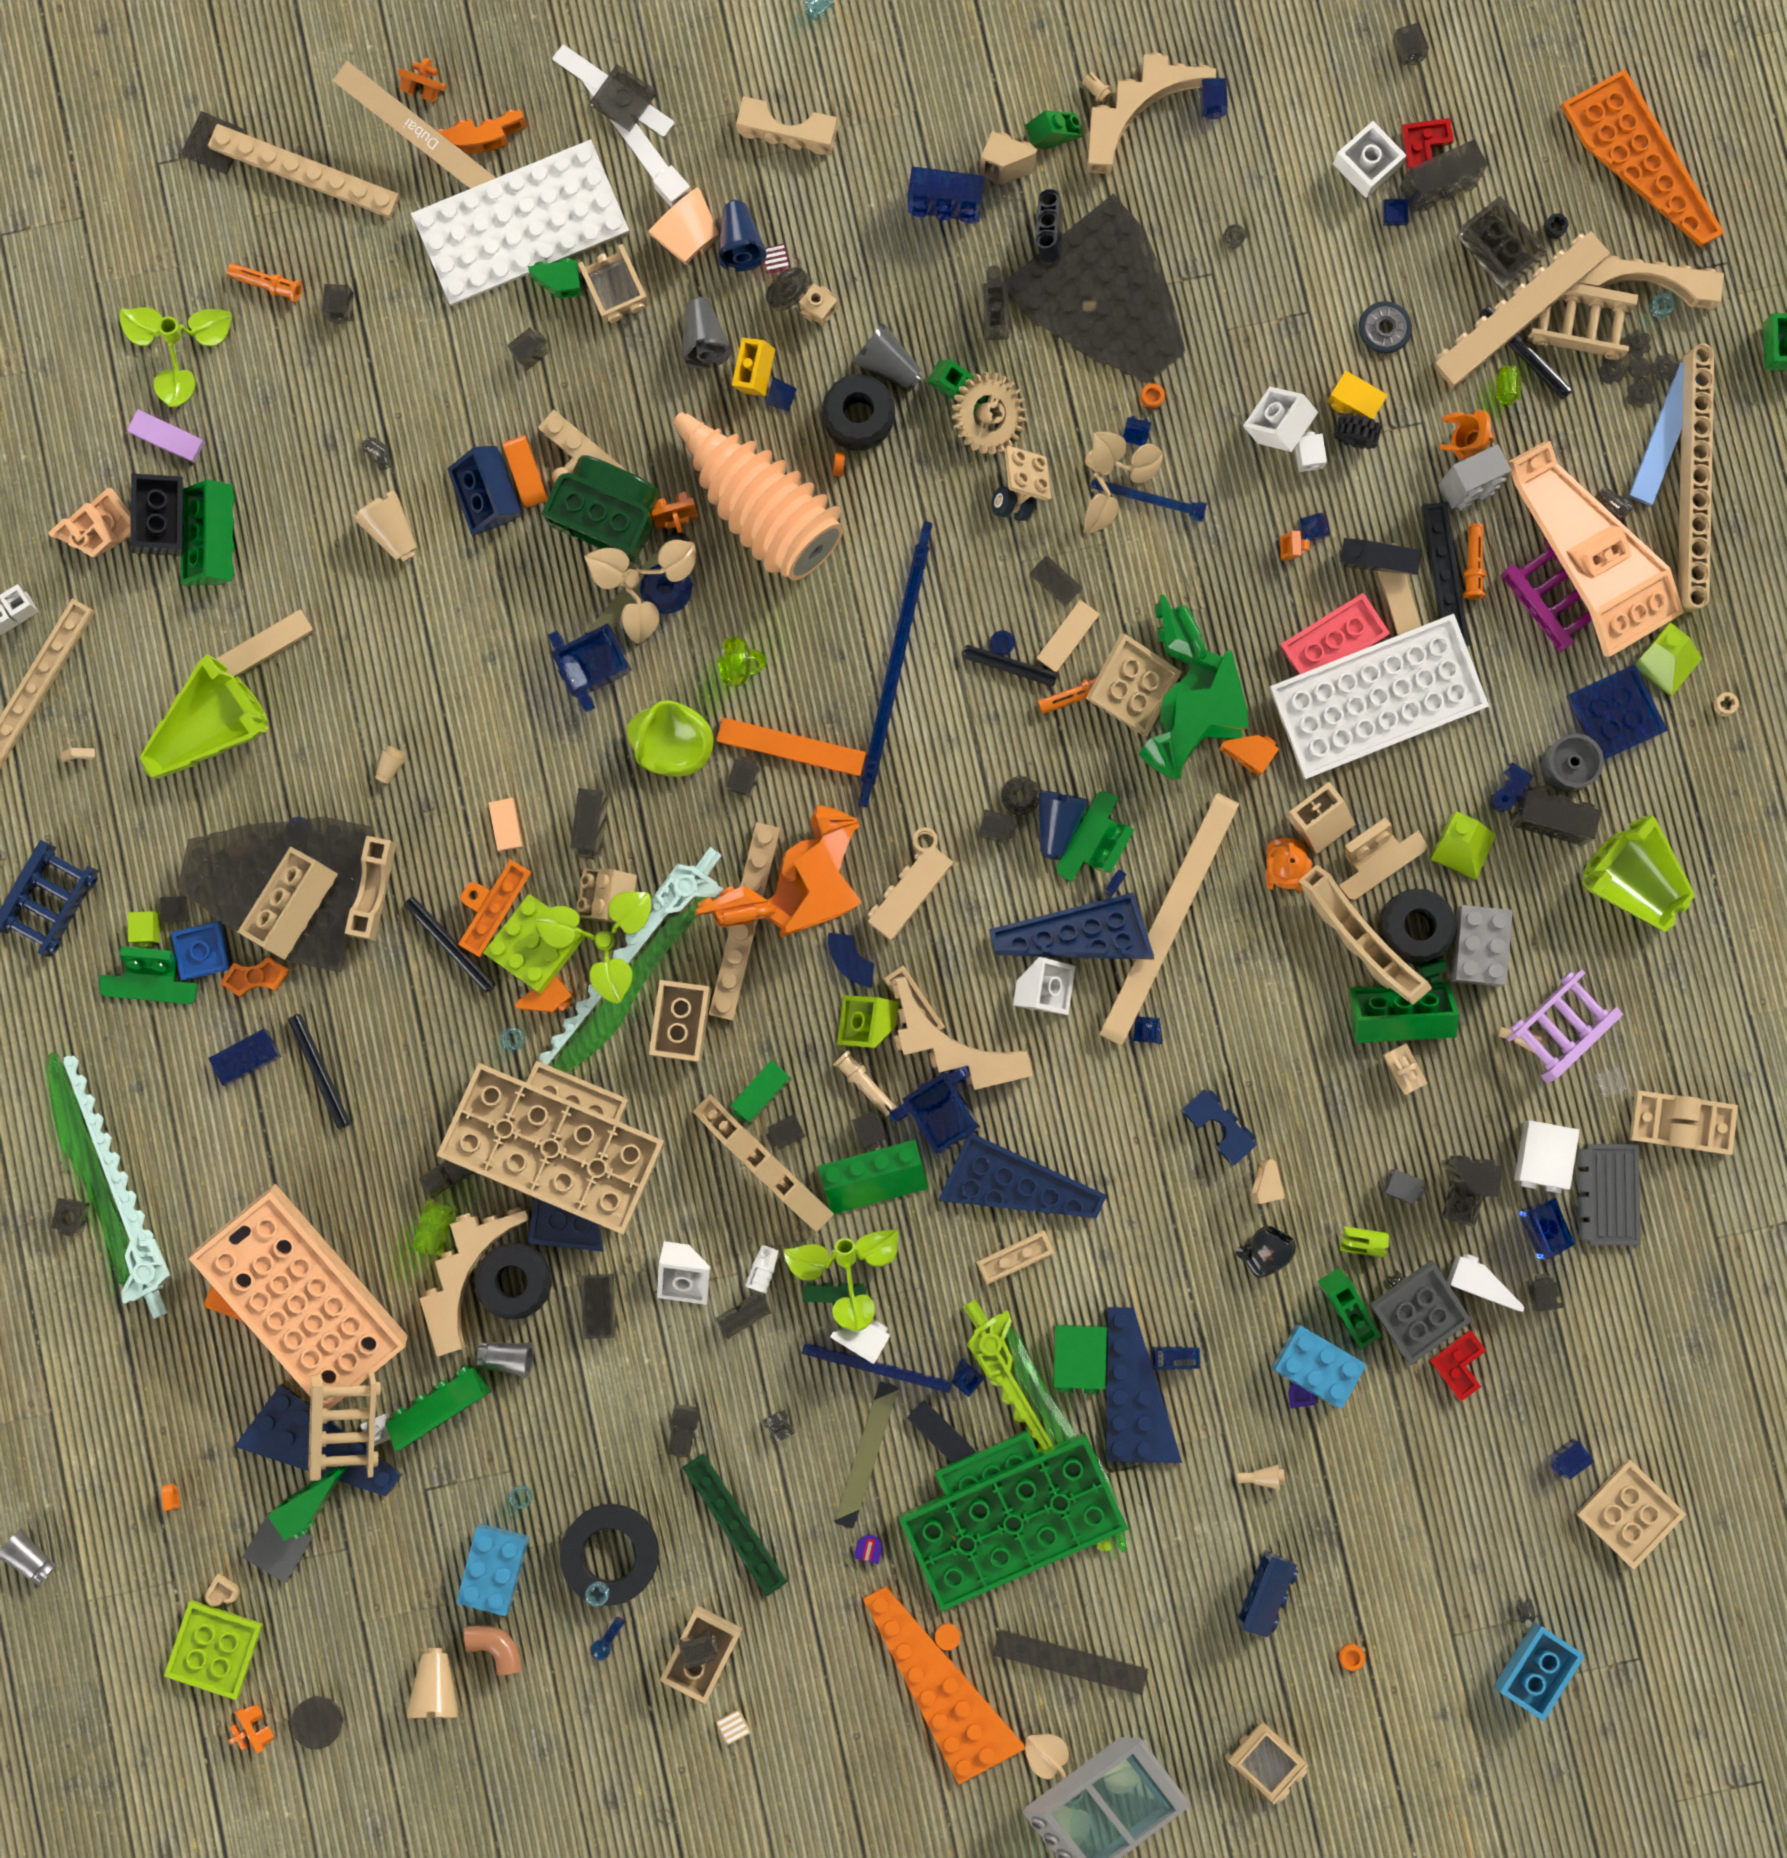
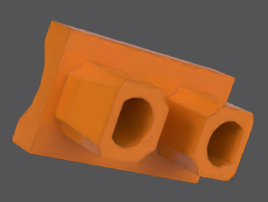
M424 58L422 63L416 61L413 63V69L419 70V74L399 68L397 75L402 76L400 91L415 95L417 84H424L421 98L435 103L440 90H446L447 84L428 78L429 74L436 77L438 69L432 68L431 59Z
M686 491L678 493L675 496L676 503L667 505L666 499H658L652 512L656 529L676 527L678 533L683 532L681 525L690 523V520L699 517L694 499L690 498Z
M256 1704L246 1709L240 1708L236 1710L235 1714L243 1731L240 1732L237 1724L230 1726L233 1737L227 1740L228 1744L231 1745L237 1742L240 1750L248 1747L244 1739L247 1736L255 1753H260L264 1750L263 1747L274 1739V1735L269 1726L255 1733L251 1724L264 1717L259 1706Z

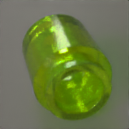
M1501 367L1496 375L1495 398L1501 404L1511 405L1521 398L1522 375L1519 373L1518 367Z

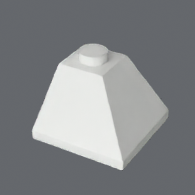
M1039 957L1017 980L1013 1006L1068 1015L1076 966Z
M664 1241L658 1268L657 1298L707 1305L710 1266L690 1245Z
M875 1320L874 1324L871 1323L864 1330L852 1331L840 1328L834 1330L830 1337L874 1364L890 1334L887 1333L888 1328Z

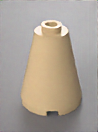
M393 490L386 493L387 498L384 500L379 497L357 512L358 514L353 515V518L396 561L401 559L405 562L416 555L414 550L417 546L398 495Z
M427 1648V1653L421 1654L407 1709V1718H458L459 1711L448 1654L442 1653V1648Z

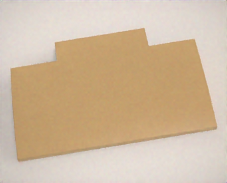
M539 1061L535 1062L527 1082L478 1063L436 1156L624 1235L665 1142L620 1122L629 1102V1099Z

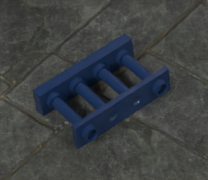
M40 840L0 908V932L7 934L9 931L14 930L40 944L41 947L37 952L38 954L50 957L51 954H55L59 949L60 939L86 893L97 883L99 870L88 865L85 871L80 870L55 856L54 852L57 847ZM52 865L78 879L79 881L72 893L43 878L42 873L45 867ZM38 886L66 901L59 915L30 899L29 895L34 887ZM26 908L54 923L47 937L18 921L17 916L21 909Z

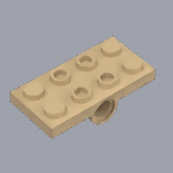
M1636 1090L1629 1140L1732 1155L1738 1105L1707 1101L1695 1097Z

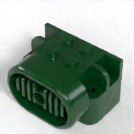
M582 455L579 457L572 473H563L558 477L541 515L550 527L599 549H620L627 555L629 562L639 566L641 563L639 555L644 544H647L649 540L648 535L653 525L651 514L660 497V491L653 484L633 473L601 459Z

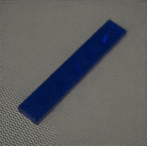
M809 1343L804 1344L801 1353L947 1393L950 1392L951 1388L949 1380L877 1361L873 1364L862 1357Z

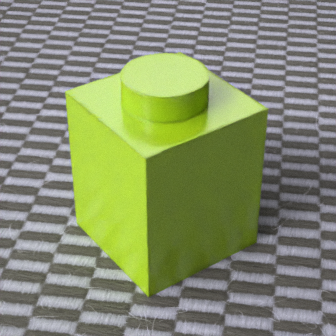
M153 911L128 912V942L136 944V948H152V944H160V914Z

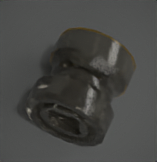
M785 1409L762 1420L765 1428H768L771 1433L770 1439L772 1444L795 1434L793 1426L789 1425L787 1421L788 1415Z

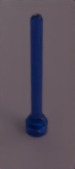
M1097 479L1092 480L1091 487L1093 489L1104 491ZM1105 482L1112 494L1188 513L1190 517H1193V520L1203 521L1207 507L1205 502L1198 501L1197 503L1192 502V504Z

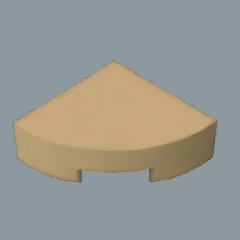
M69 748L61 752V761L74 762V759L90 760L95 757V749Z

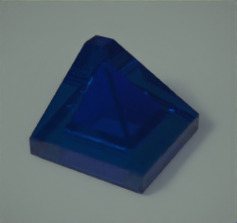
M773 377L766 404L789 412L797 388Z
M1323 512L1299 519L1305 540L1313 541L1330 536Z
M1136 1016L1133 1041L1162 1045L1163 1038L1160 1018Z
M962 1358L959 1361L951 1383L969 1397L985 1377Z

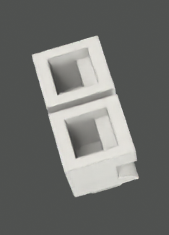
M18 584L0 594V635L39 612L27 591L24 592Z

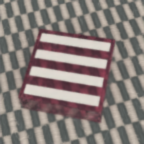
M785 243L766 247L767 257L766 259L763 258L766 274L790 269Z

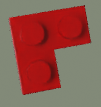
M1450 118L1402 124L1400 130L1404 153L1407 155L1405 160L1408 175L1431 172L1434 168L1431 148L1453 144L1454 139Z
M1471 1330L1466 1331L1429 1359L1460 1402L1481 1388V1385L1467 1368V1365L1486 1352V1350Z

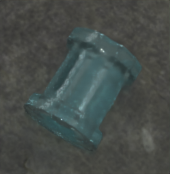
M833 0L803 1L806 12L813 20H817L819 18L818 15L827 8L835 6Z

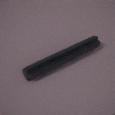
M966 645L963 650L962 657L1048 686H1054L1056 683L1057 673L971 645Z

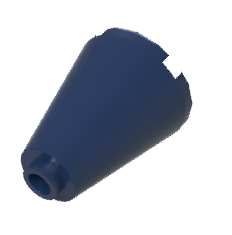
M731 200L723 207L718 249L719 264L726 270H729V267H734L736 272L752 270L762 264L763 258L766 259V248L747 205L740 200Z
M1040 791V852L1045 853V858L1059 860V856H1065L1087 808L1088 799L1073 795L1068 796L1058 792Z

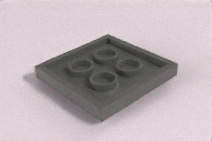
M1432 1260L1369 1304L1410 1365L1472 1321Z

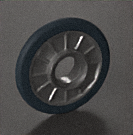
M1388 301L1377 302L1369 306L1361 315L1359 334L1364 344L1371 350L1384 354L1393 353L1403 348L1409 341L1412 334V321L1407 311L1400 305ZM1381 322L1390 323L1392 331L1390 333L1381 332L1379 324Z

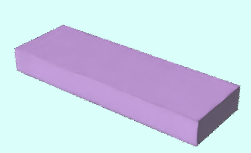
M137 409L127 429V432L192 463H195L205 443L203 439Z

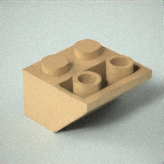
M992 131L981 155L979 176L1003 185L1031 174L1035 169L1037 149L1029 142H1019L1011 139L1004 132L996 133Z
M1330 782L1326 783L1285 815L1315 855L1356 825L1345 801Z
M583 869L579 898L576 904V912L579 914V917L587 920L616 923L609 915V904L616 895L622 892H635L637 875L612 869Z

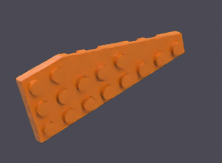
M1626 69L1561 104L1560 108L1583 146L1699 247L1723 235V229Z

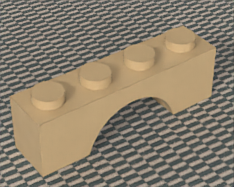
M743 96L736 126L737 132L748 139L761 138L770 144H778L779 142L787 144L793 149L805 148L810 149L816 154L824 155L825 153L832 154L838 129V120L834 116L813 112L801 124L793 126L784 125L777 122L771 116L767 107V101Z
M366 836L361 857L362 876L356 901L350 908L345 934L372 941L376 940L397 845L391 840Z

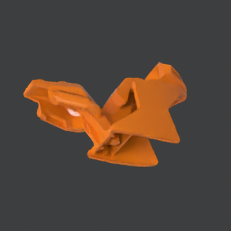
M816 805L810 821L815 839L800 841L784 853L778 874L777 889L771 898L766 900L746 886H741L737 889L730 886L719 892L721 897L713 901L709 897L697 903L699 908L694 911L695 915L712 913L718 927L752 923L754 920L766 918L781 928L780 937H784L851 911L854 907L861 904V900L842 877L839 870L849 841L854 831L860 827L858 819L838 809Z

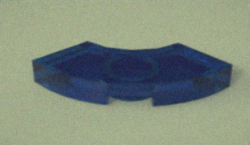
M828 933L829 951L840 972L852 982L872 988L875 963L865 960L858 954L854 947L853 935Z

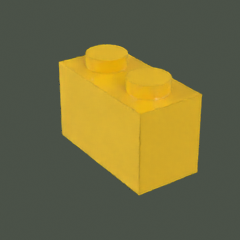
M742 338L732 386L743 394L765 396L775 348L764 340Z
M1345 370L1327 403L1331 404V408L1339 413H1352L1354 416L1359 414L1361 417L1367 416L1368 419H1374L1388 395Z

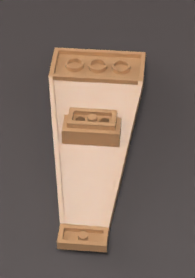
M1544 441L1507 462L1512 470L1511 476L1514 485L1587 606L1604 656L1611 657L1684 613L1670 567L1558 465L1551 441Z

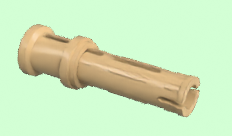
M847 1050L832 1065L840 1068L847 1076V1081L851 1084L854 1082L886 1118L890 1112L884 1107V1104L892 1112L897 1106L866 1075L865 1066H860L850 1055L851 1051Z

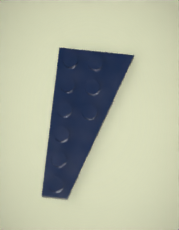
M969 1132L938 1201L1097 1218L1107 1195Z
M534 1197L528 1243L604 1252L599 1224Z

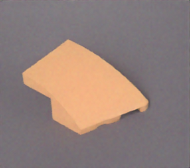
M698 187L679 200L649 230V234L686 265L699 250L704 254L719 238L718 230Z
M107 488L92 503H85L69 519H62L48 534L51 537L68 543L73 548L82 550L83 553L91 557H97L130 537V511L112 488Z

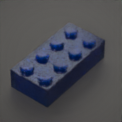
M262 1029L208 1059L222 1086H228L282 1056L268 1029Z

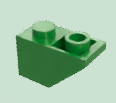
M1045 110L1025 124L1031 144L1036 148L1048 149L1083 136L1080 121L1075 113Z
M563 258L555 263L541 261L536 262L533 266H528L532 280L558 299L583 296L577 260Z

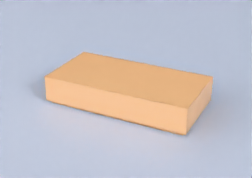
M514 798L489 802L497 851L501 852L523 847Z

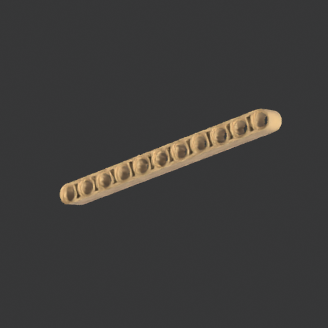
M1707 344L1697 345L1683 357L1678 595L1683 611L1687 613L1707 605L1710 591L1714 351ZM1696 354L1701 358V362L1696 358ZM1695 377L1700 380L1701 386L1696 383ZM1695 402L1699 404L1700 410L1696 408ZM1694 426L1699 429L1700 434L1695 431ZM1694 450L1698 452L1699 458L1695 456ZM1693 474L1698 477L1699 482L1695 481ZM1693 498L1697 500L1698 507L1694 505ZM1692 522L1697 525V531L1693 528ZM1692 546L1697 550V555L1693 553ZM1691 570L1695 572L1696 579L1692 577ZM1691 595L1695 597L1696 604L1692 602Z
M1216 793L1147 934L1154 953V960L1135 959L1099 1033L1100 1036L1121 1046L1124 1043L1239 806L1238 802L1219 793Z

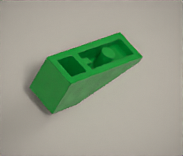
M951 359L941 360L935 365L927 383L945 396L955 400V395H961L959 387H966L965 381L967 379L973 381V375ZM984 395L979 398L974 405L973 411L976 412L980 404L987 403L989 396Z
M1339 1268L1318 1280L1326 1298L1360 1350L1381 1337L1351 1280Z

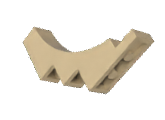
M711 1094L693 1111L734 1155L814 1231L818 1232L834 1215L818 1197L777 1160Z

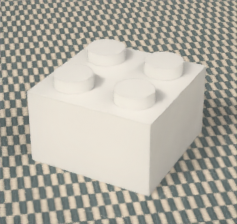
M1372 121L1337 152L1333 165L1367 198L1402 166L1407 155Z
M1269 387L1243 427L1258 444L1292 452L1318 411L1304 394Z

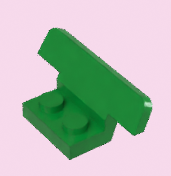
M1101 791L1096 795L1071 840L1065 856H1062L1057 865L1058 874L1069 882H1073L1083 862L1100 872L1111 873L1134 832V829L1130 826L1117 824L1108 819L1119 799L1118 796Z
M122 946L120 957L125 964L124 976L99 974V991L103 996L181 1004H191L197 997V984L176 982L177 961L172 951Z

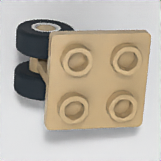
M1007 446L1004 451L1008 487L1002 486L995 491L991 501V509L997 516L1007 517L1014 512L1015 520L1027 521L1034 509L1033 497L1045 501L1051 499L1047 458Z

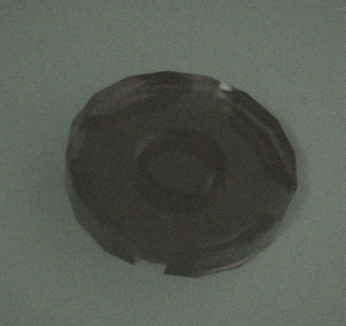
M793 267L780 273L768 287L766 301L773 309L775 308L778 311L790 309L800 301L799 296L802 293L804 295L807 293L810 286L809 275L801 267Z
M312 1696L303 1700L295 1708L291 1717L292 1734L301 1746L309 1749L325 1748L331 1745L340 1735L343 1715L339 1706L332 1699Z

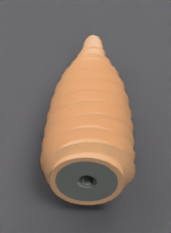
M684 412L679 413L674 418L675 429L687 445V451L692 453L694 457V469L701 471L699 483L702 488L708 489V501L713 505H718L719 517L723 520H729V529L734 534H740L741 544L745 547H752L753 557L757 560H764V567L767 572H781L784 577H789L791 580H799L810 574L827 559L843 534V525L838 522L841 509L838 506H833L825 510L828 501L827 495L821 494L812 498L814 484L809 482L798 486L801 480V473L793 471L785 475L787 462L780 460L770 464L772 452L764 450L755 454L757 445L755 441H749L740 445L738 444V434L726 437L720 434L721 429L714 430L704 425V422L701 423Z

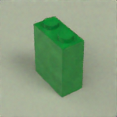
M771 1060L730 1105L734 1108L732 1114L742 1123L746 1121L753 1123L792 1078Z
M1054 1325L1053 1387L1058 1388V1392L1074 1393V1388L1084 1389V1393L1099 1394V1389H1105L1107 1327Z

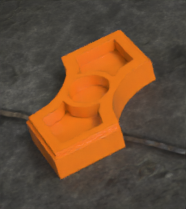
M268 956L258 965L244 967L233 963L220 984L242 998L248 991L257 987H268L277 991L291 970Z

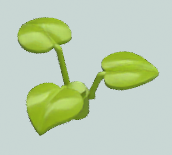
M152 308L120 309L122 329L126 337L133 344L148 346L153 343L155 336H162L163 340L168 343L174 371L166 369L159 372L154 379V390L157 396L169 407L174 408L186 403L195 391L196 382L190 371H179L174 343L181 339L182 332L189 336L195 335L197 342L201 345L210 347L219 345L228 335L232 313L221 309L198 311L188 319V325L192 330L190 331L183 324L178 325L177 320L173 317L162 318L161 314Z
M631 891L616 895L609 904V915L612 920L616 921L611 932L600 931L597 935H593L576 928L580 922L579 914L566 906H556L544 910L535 918L534 923L544 941L555 948L569 946L575 939V933L594 940L596 947L605 952L604 962L595 963L591 967V984L603 998L620 1004L631 986L633 974L631 967L624 960L614 958L609 961L610 951L616 947L615 935L619 926H621L625 933L634 934L646 925L651 912V897L647 892Z
M898 1230L873 1232L862 1236L856 1244L851 1239L842 1238L835 1243V1250L831 1251L830 1258L827 1250L816 1244L784 1249V1257L789 1270L797 1278L805 1281L821 1278L823 1268H830L836 1258L837 1264L846 1268L850 1298L844 1297L835 1302L832 1309L833 1318L837 1324L846 1329L861 1331L871 1324L875 1315V1306L868 1295L863 1294L854 1297L850 1267L855 1263L856 1256L859 1260L866 1259V1262L874 1267L890 1264L897 1254L899 1233Z

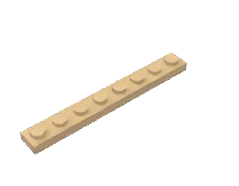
M219 124L216 125L208 144L211 150L390 219L400 198L396 192Z
M756 822L741 886L750 888L764 898L781 828ZM754 920L752 923L730 926L709 1011L710 1016L734 1021L758 920Z

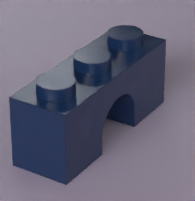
M1203 1089L1180 1111L1197 1129L1210 1120L1221 1124L1224 1136L1215 1148L1234 1166L1257 1145L1253 1141L1255 1136L1246 1127L1242 1129L1236 1123L1238 1118L1230 1109L1224 1110L1218 1104L1221 1100L1212 1090L1207 1092Z

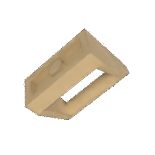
M1273 1159L1262 1160L1259 1164L1251 1192L1253 1204H1262L1285 1198L1277 1164Z

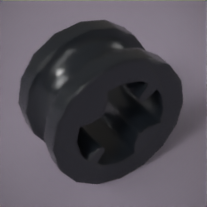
M1559 213L1551 215L1544 225L1546 235L1553 239L1562 237L1569 226L1567 218ZM1554 221L1557 222V225L1561 224L1559 231H1556V227L1554 229L1551 227Z

